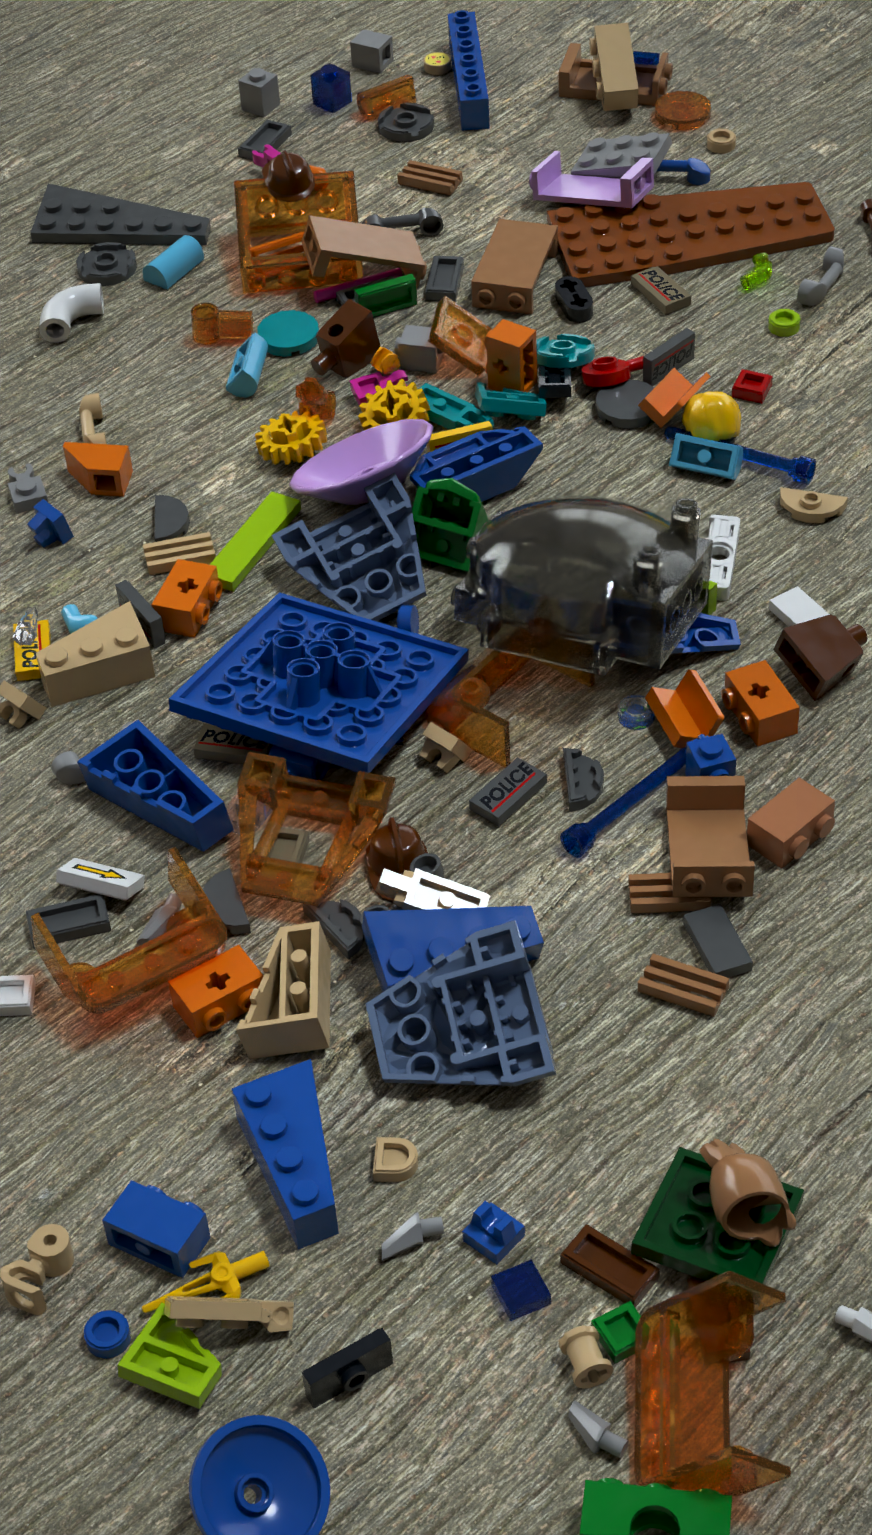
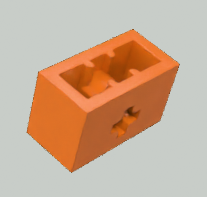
M502 319L487 333L484 341L485 348L487 349L485 371L488 374V388L503 392L505 387L521 392H529L537 383L536 330Z
M177 559L151 604L154 610L162 617L164 632L196 637L201 626L208 622L213 604L218 602L222 595L223 585L218 579L217 566Z
M766 660L725 672V689L721 691L723 703L728 710L734 712L738 718L741 730L744 734L750 735L757 747L798 734L800 707Z
M237 945L168 981L173 1007L196 1038H199L210 1031L218 1030L225 1023L248 1012L252 1004L249 998L253 989L259 987L263 974L240 945Z

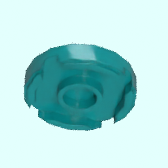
M295 310L280 311L263 319L257 327L258 334L268 344V353L272 355L289 357L292 356L291 352L296 351L303 354L317 344L318 322L313 316L305 312Z
M560 334L557 335V340L549 341V336L536 340L538 365L550 368H573L585 365L595 357L594 343L591 344V340L584 336Z

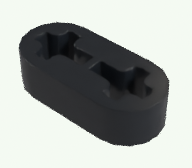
M570 276L557 280L555 283V299L566 318L575 323L589 321L593 317V299L582 281Z

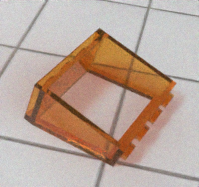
M354 171L313 174L315 180L313 192L307 198L297 202H284L271 196L264 178L234 181L239 263L243 294L334 286L363 278L362 261L331 257L325 277L312 276L305 252L251 256L250 237L305 231L309 215L359 223Z

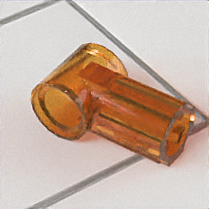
M212 303L196 304L191 309L192 338L196 343L203 345L213 344L219 338L248 339L253 334L252 311L218 310V307Z
M307 377L301 384L296 385V398L299 401L300 415L309 411L311 416L318 414L320 419H334L336 411L335 391L326 390L324 386L319 384L317 378Z

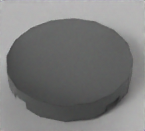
M417 103L400 104V108L393 109V106H389L378 117L379 133L386 139L396 142L417 141L425 138L432 132L434 117L426 106Z
M105 242L91 246V251L86 254L83 251L76 260L79 277L86 283H101V286L115 285L126 281L137 269L135 252L132 249L127 250L126 245L121 243Z
M627 380L617 385L602 387L596 395V413L602 421L605 422V419L611 421L612 426L617 428L634 429L643 427L651 423V418L638 405L654 387L639 380Z

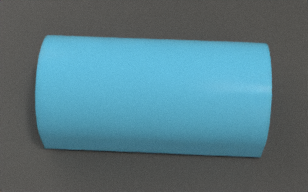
M189 235L182 236L143 268L144 281L164 289H169L204 260L201 245L195 238Z
M256 332L237 349L228 377L226 390L237 397H250L256 392L268 352V344Z
M676 433L669 466L736 480L742 465L743 447Z

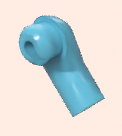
M74 604L64 606L61 611L70 634L98 619L95 615L91 614L81 615L78 607Z

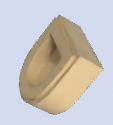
M376 1137L373 1166L374 1182H402L411 1178L418 1169V1153L414 1144L404 1138Z

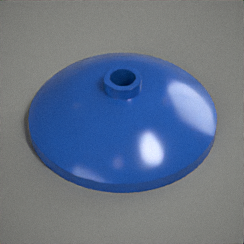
M246 1416L233 1420L219 1428L204 1442L198 1451L189 1479L190 1506L196 1524L203 1535H318L329 1510V1475L319 1450L299 1428L287 1421L272 1416ZM245 1488H251L255 1492L256 1501L254 1504H250L245 1500Z

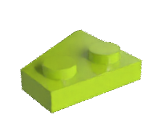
M161 1303L118 1363V1377L200 1409L222 1376L221 1363L208 1349L200 1346L197 1336L189 1328L183 1329L182 1327L175 1326L176 1320L164 1315L165 1304Z

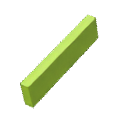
M272 491L210 563V565L217 566L218 579L222 582L223 589L234 592L274 543L272 535L286 528L300 512L301 500Z

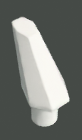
M841 1305L836 1312L835 1322L851 1328L858 1338L872 1344V1312L863 1307L856 1311Z

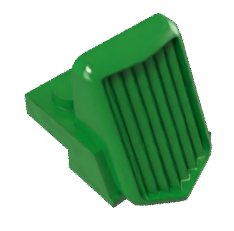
M453 478L429 480L425 488L418 486L412 514L420 558L464 571L474 572L482 537L489 538L492 529L479 495Z

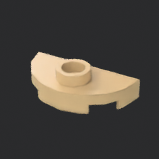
M780 487L781 508L791 512V517L798 521L824 523L825 518L836 514L837 517L842 515L847 507L848 497Z

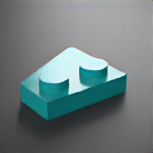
M476 383L475 396L480 411H485L490 416L503 417L504 413L517 414L518 418L525 420H535L536 416L545 417L547 403L544 398H539L538 394L521 392L506 387L503 388V392L486 390L487 383Z

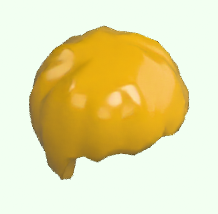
M707 391L696 394L688 400L684 407L682 422L686 430L691 432L694 437L713 441L726 440L739 436L741 412L738 404L731 396L721 391Z

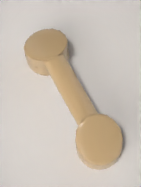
M99 393L87 394L82 398L79 408L83 443L107 444L105 432L95 433L93 420L103 418Z

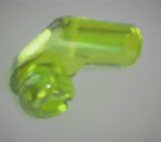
M766 252L754 255L752 258L755 265L753 271L741 276L740 281L745 290L758 286L771 278L773 264L772 261H769V256Z

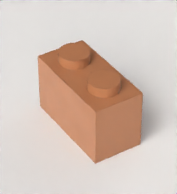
M799 777L748 818V846L782 869L793 859L801 858L808 847L818 838H824L831 832L835 824V800Z

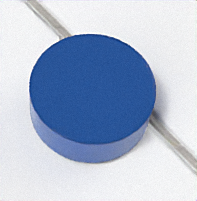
M402 605L399 608L397 628L419 633V615L415 605Z
M106 1310L96 1313L87 1321L84 1327V1338L88 1350L94 1356L108 1359L120 1355L127 1349L131 1341V1332L127 1319L121 1313Z

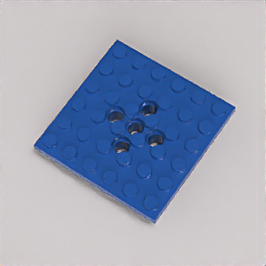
M279 592L169 698V711L251 737L255 740H261L289 751H295L323 762H329L350 769L353 772L368 775L468 662L469 649Z

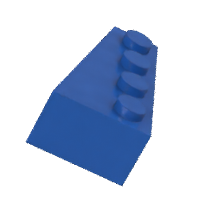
M136 720L77 761L89 790L203 852L234 830L224 801L139 720Z
M531 906L364 911L362 930L382 992L408 975L415 978L434 965L431 960L442 953L445 957L449 956L467 944L465 938L483 929L515 920L528 962L539 959L544 944Z
M311 1059L232 1088L237 1120L297 1249L299 1250L339 1234Z

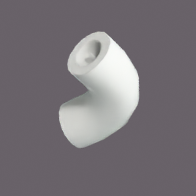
M101 283L73 286L56 293L42 310L39 328L41 337L51 343L63 342L70 335V324L74 319L85 315L104 314Z

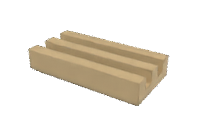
M210 532L143 544L149 575L170 572L177 559L210 564L216 557Z

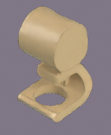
M57 1224L44 1225L33 1233L27 1243L29 1262L20 1259L0 1269V1278L9 1304L37 1316L47 1310L43 1291L39 1287L21 1280H28L42 1286L46 1280L45 1276H61L67 1273L74 1263V1253L69 1233L64 1227ZM18 1292L26 1295L31 1301L22 1297Z

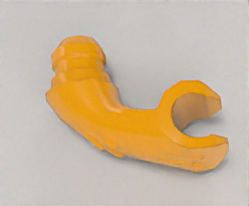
M379 347L370 362L376 370L386 376L400 368L398 355L385 347Z

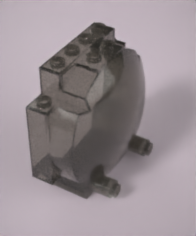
M595 496L552 497L533 501L505 512L498 511L468 541L466 556L470 558V568L467 576L459 585L456 584L451 594V605L454 606V620L476 625L477 630L481 632V647L605 676L617 659L660 669L707 604L713 540L698 537L701 509L695 500L688 498L676 501V505L671 509V521L635 504Z

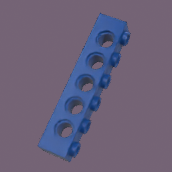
M460 10L455 13L447 14L449 47L461 130L490 129L489 98L475 11Z

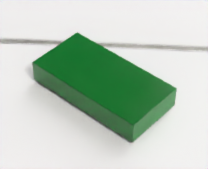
M412 273L354 289L355 302L372 311L373 317L417 305L416 279Z

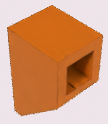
M64 442L63 449L68 472L91 495L124 497L133 473L129 446Z

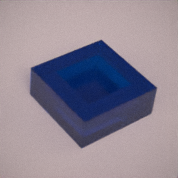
M532 1259L491 1276V1286L510 1321L551 1305V1293Z

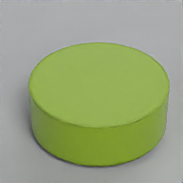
M778 309L769 315L768 329L776 336H793L800 330V315L790 309Z

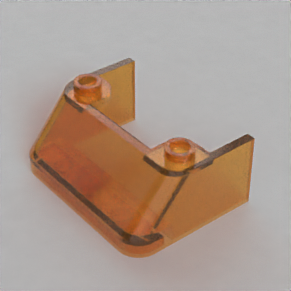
M542 616L530 618L495 640L450 681L426 708V721L428 725L430 722L459 738L473 751L506 768L511 763L509 722L484 709L490 697L532 658L589 687L595 684V641L549 618Z
M176 847L168 850V881L185 908L174 913L169 918L166 933L96 968L83 962L69 965L39 913L31 916L34 947L62 994L86 1011L95 1014L110 1011L217 957L226 948L227 928Z
M727 1271L648 1308L642 1314L637 1324L635 1338L634 1474L638 1485L646 1486L651 1483L668 1485L672 1489L686 1491L708 1488L716 1490L723 1495L740 1496L791 1477V1467L753 1454L748 1448L739 1445L730 1446L729 1362L743 1356L752 1346L754 1341L753 1316L786 1302V1294L732 1271Z

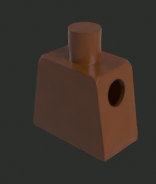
M348 299L317 332L316 338L321 353L311 360V366L321 376L332 370L343 378H349L369 365L374 354L381 347L372 311Z
M830 614L784 628L773 650L814 701H816L855 670L863 655L861 646L867 642L868 638L865 629L861 625L855 624L846 629L836 616Z

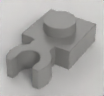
M30 463L25 464L26 471L21 474L15 473L13 467L8 469L10 479L8 488L16 514L33 510V506L42 499L48 502L40 475H34L33 466Z

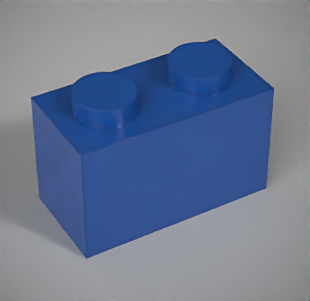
M132 1180L102 1220L110 1246L181 1278L190 1269L189 1263L196 1260L211 1238L206 1213L200 1207L191 1202L182 1203L168 1197L161 1189L155 1186L148 1185L146 1187Z

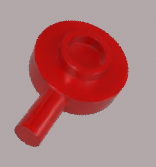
M610 356L594 359L592 363L585 365L581 369L583 384L592 387H605L623 383L630 379L632 372L643 369V356L626 361Z

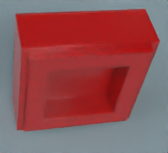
M742 369L732 387V397L763 404L772 386L773 376Z

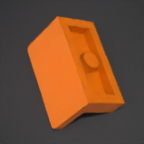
M673 368L638 406L662 428L711 376L705 372L692 385L682 374Z
M689 669L676 690L651 687L645 697L674 747L686 749V743L698 738L700 734L709 737L714 736L724 720L723 713L696 670Z

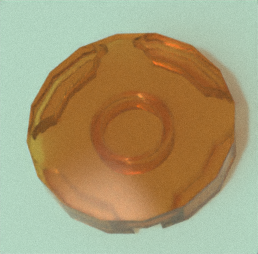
M675 91L667 93L658 98L655 103V119L663 126H665V123L672 125L671 129L692 130L699 128L705 124L706 119L709 120L711 117V102L705 96L696 92Z

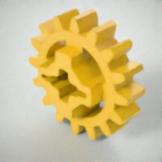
M400 379L397 385H393L391 380H388L386 387L383 389L381 386L376 385V393L374 395L370 393L365 395L368 403H361L359 405L362 413L358 417L364 431L381 424L404 419H424L429 421L427 411L430 410V406L423 389H417L414 382L406 386L404 379Z
M294 411L291 416L289 413H282L278 416V420L270 418V425H261V432L255 434L259 455H262L264 461L272 459L274 465L280 461H284L285 465H289L291 460L300 463L304 456L312 458L314 457L313 451L322 450V443L327 442L324 421L320 420L318 414L311 416L309 411L302 415H298V412Z

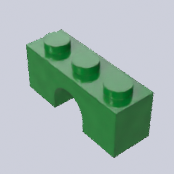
M602 1478L598 1481L585 1480L579 1535H637L641 1531L651 1528L664 1530L670 1535H730L732 1495H723L716 1490L708 1488L695 1491L677 1490L661 1483H651L646 1486L624 1484L614 1478Z

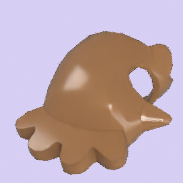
M714 1139L710 1144L706 1143L699 1149L705 1161L712 1168L709 1184L711 1201L716 1218L730 1236L740 1240H760L769 1247L779 1245L783 1229H795L796 1219L790 1211L784 1188L771 1163L756 1154H746L735 1143H731L728 1146L719 1139ZM781 1204L778 1214L764 1224L755 1223L749 1216V1211L761 1205Z

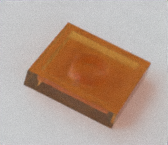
M444 296L437 304L428 342L477 376H480L485 371L487 364V349L485 348L484 341L487 333L492 328Z

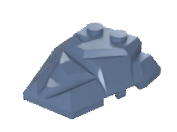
M395 473L364 488L368 500L367 504L309 532L303 520H300L272 535L276 546L289 567L300 574L344 612L373 621H378L398 611L402 605H410L427 596L410 497Z
M515 920L474 932L465 938L467 944L449 956L445 957L442 953L431 960L434 965L415 978L408 975L365 1003L380 1071L385 1083L518 1086L556 1075L552 1055L553 1049L538 991Z

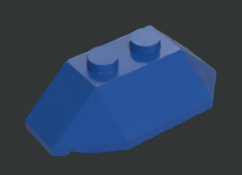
M525 426L516 427L514 430L496 429L479 431L422 455L414 471L410 474V481L417 488L418 486L425 488L429 480L453 478L475 491L479 495L481 502L515 488L543 450V443Z

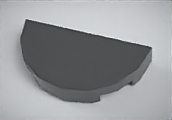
M155 495V542L174 539L180 536L181 533L183 535L186 534L190 525L186 505L179 499L171 496Z
M563 748L569 812L584 809L596 802L602 794L604 771L598 760L595 759L593 761L591 758L582 755L581 750Z
M230 868L215 874L205 884L201 893V906L205 919L212 927L218 926L219 928L230 930V933L234 935L251 933L250 924Z
M315 898L302 903L303 912L312 922H320L324 935L348 960L360 950L365 937L360 923L361 913L358 908L340 899V903L322 901V898Z

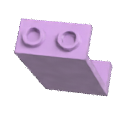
M554 151L531 171L529 185L533 189V200L633 208L654 187L653 158L642 157L621 178L561 174L560 151Z

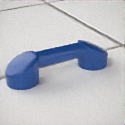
M689 158L688 160H662L657 171L687 172V181L693 185H704L710 181V168L706 163L696 158Z

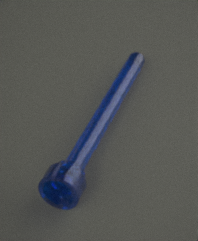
M673 426L667 427L664 432L665 437L673 441L676 433L692 436L690 431ZM719 440V441H718V442H723V443H727V444H732V445L741 446V445L734 444V443L727 442V441H723V440ZM741 446L743 447V460L788 472V476L793 477V481L808 485L813 479L816 470V459L801 455L799 458L793 457L788 459Z
M686 747L678 751L589 822L574 823L563 831L560 835V840L564 849L576 858L582 857L591 850L598 833L665 782L667 776L674 775L686 765Z

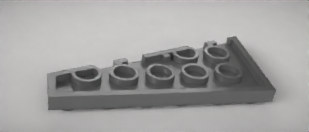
M48 183L31 230L32 243L99 244L114 242L138 245H172L182 236L189 235L195 238L200 245H207L211 225L210 218Z

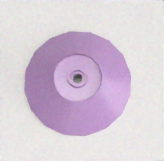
M404 419L381 424L356 433L329 446L307 460L293 474L289 485L297 494L346 505L367 503L365 487L393 473L396 474L401 484L405 482L431 438L433 425L424 419Z

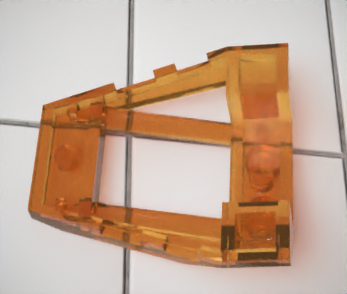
M248 752L237 783L242 892L307 905H320L329 896L377 831L387 813L396 778L358 771L354 786L288 775L285 758ZM257 800L271 808L273 812L254 849ZM287 816L340 825L321 867L268 857ZM356 826H358L357 830L355 831L354 835L352 836V834H353V832H354Z

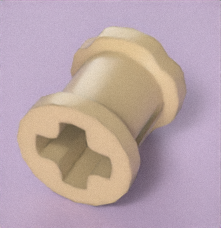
M582 1325L567 1331L559 1340L561 1352L569 1356L574 1368L572 1374L573 1382L578 1388L582 1389L602 1384L613 1373L611 1362L603 1358L597 1344L599 1333L594 1326Z

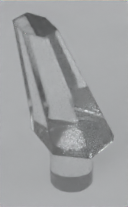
M29 607L20 621H18L13 639L19 645L31 646L37 636L38 612L36 607Z

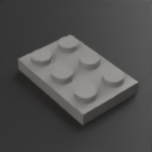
M651 132L644 136L632 137L631 135H623L613 139L595 138L589 141L571 170V174L621 178L642 157L653 158V171L655 174L672 145L670 133L658 134Z

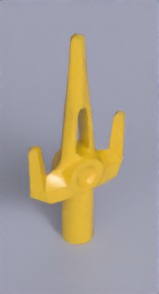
M217 1251L193 1260L189 1263L191 1268L212 1263V1270L178 1289L143 1305L141 1309L144 1313L156 1310L161 1303L165 1304L167 1296L196 1297L214 1290L226 1293L221 1298H240L242 1291L238 1280L270 1267L264 1251H261L230 1264L226 1254ZM210 1282L209 1284H206V1285H204V1286L198 1287V1286H200V1285H202V1284H204V1283Z

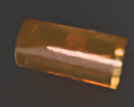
M407 74L358 93L356 100L361 115L370 122L377 119L380 113L389 106H393V109L400 108V104L416 103L413 77Z

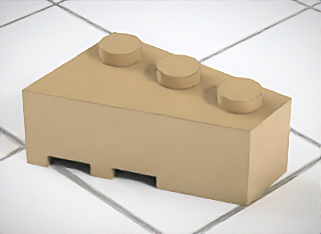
M628 23L594 26V38H589L590 55H593V76L597 80V100H601L603 111L637 108L639 88Z
M130 601L36 653L42 684L51 707L155 677L150 645Z
M320 922L280 927L263 965L265 973L258 988L253 989L249 998L252 1004L245 1020L240 1019L236 1029L249 1060L330 1048L331 950Z

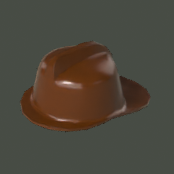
M284 150L266 163L262 169V176L271 196L277 200L297 202L307 198L315 188V180L309 164L297 153Z
M394 817L389 818L387 825L376 830L370 844L366 848L365 858L370 883L374 892H376L383 869L403 875L404 870L411 871V862L416 857L428 853L416 829L410 825L397 823ZM376 892L382 899L390 902L394 901V899Z

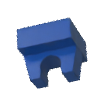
M42 499L33 506L36 515L27 525L30 530L37 534L34 536V539L40 546L44 548L56 540L64 545L74 537L64 515L46 500Z
M484 1201L473 1212L471 1223L462 1231L463 1241L497 1265L525 1236V1226L492 1202L489 1204Z

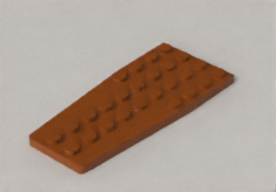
M809 182L664 196L650 194L643 197L633 208L587 204L585 206L561 207L557 210L547 211L548 224L558 225V251L568 277L580 279L585 287L631 281V275L651 267L658 266L669 275L828 243L834 240L835 230L813 185Z

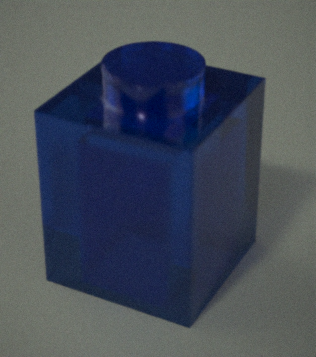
M329 63L310 75L313 105L330 113H335L352 102L350 72Z

